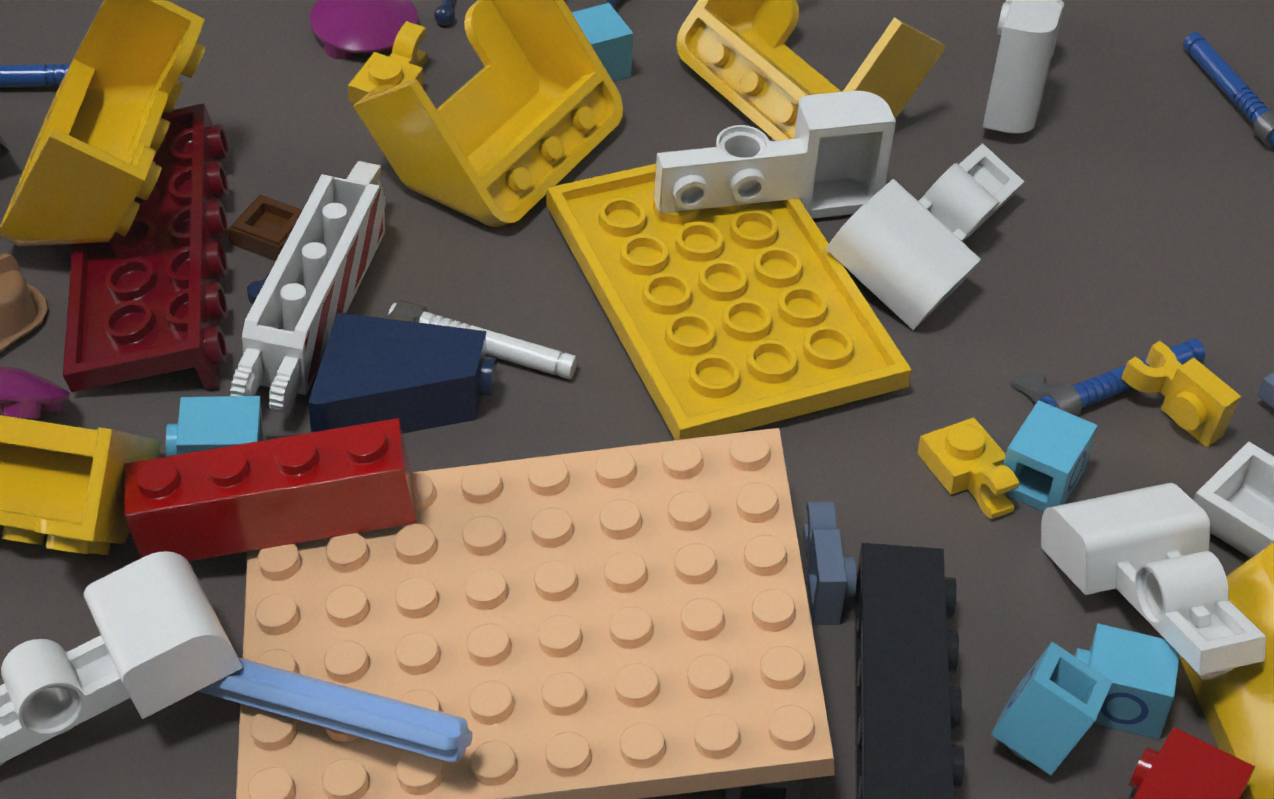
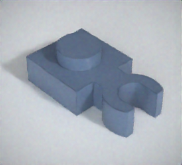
M807 502L808 524L803 526V539L808 556L806 575L812 624L840 625L844 598L854 597L856 593L854 557H844L841 533L840 529H837L834 502Z

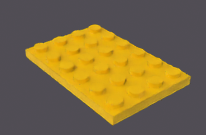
M656 164L547 188V208L675 440L731 434L909 387L912 369L845 267L825 249L829 243L799 198L659 214L654 200Z

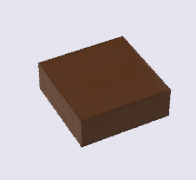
M260 194L228 228L230 244L276 261L302 209Z

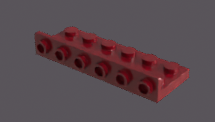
M204 103L174 109L170 115L165 112L162 113L161 118L169 121L170 124L153 159L155 164L161 166L162 169L148 199L145 201L137 196L135 197L134 201L140 203V206L125 237L114 233L108 243L72 244L63 377L71 392L193 367L196 368L205 390L219 387V364L227 362L226 342L219 324L221 319H226L228 316L226 297L220 284V277L228 275V264L220 237L228 235V221L221 197L228 196L229 187L221 159L229 157V147L223 126L221 124H212Z

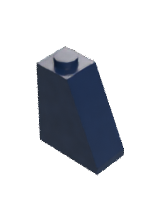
M337 312L308 402L311 433L399 418L403 434L476 420L481 395L492 396L496 379L497 360L496 358L486 357V331Z

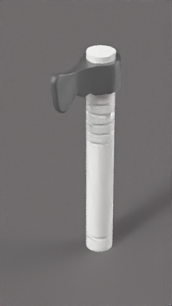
M399 300L398 303L394 302L388 316L378 317L486 331V355L553 375L558 374V376L570 380L576 370L578 357L575 355L563 354L561 351L473 325L470 326V324L456 320L453 321L439 315L436 316L427 312V307L404 300Z

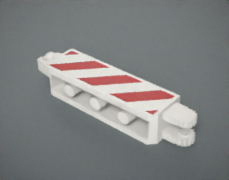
M358 161L347 179L321 174L245 319L242 333L243 356L238 364V369H236L233 375L230 396H253L259 385L270 387V409L286 413L297 393L307 395L319 370L337 312H347L385 234L384 209L386 206V196H384V189L379 180L381 165Z

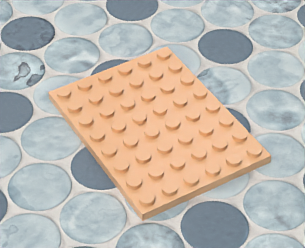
M779 428L412 472L417 523L247 552L243 659L459 716L467 721L468 729L473 734L471 745L466 747L463 758L457 762H448L240 703L236 799H642L835 775L834 755Z

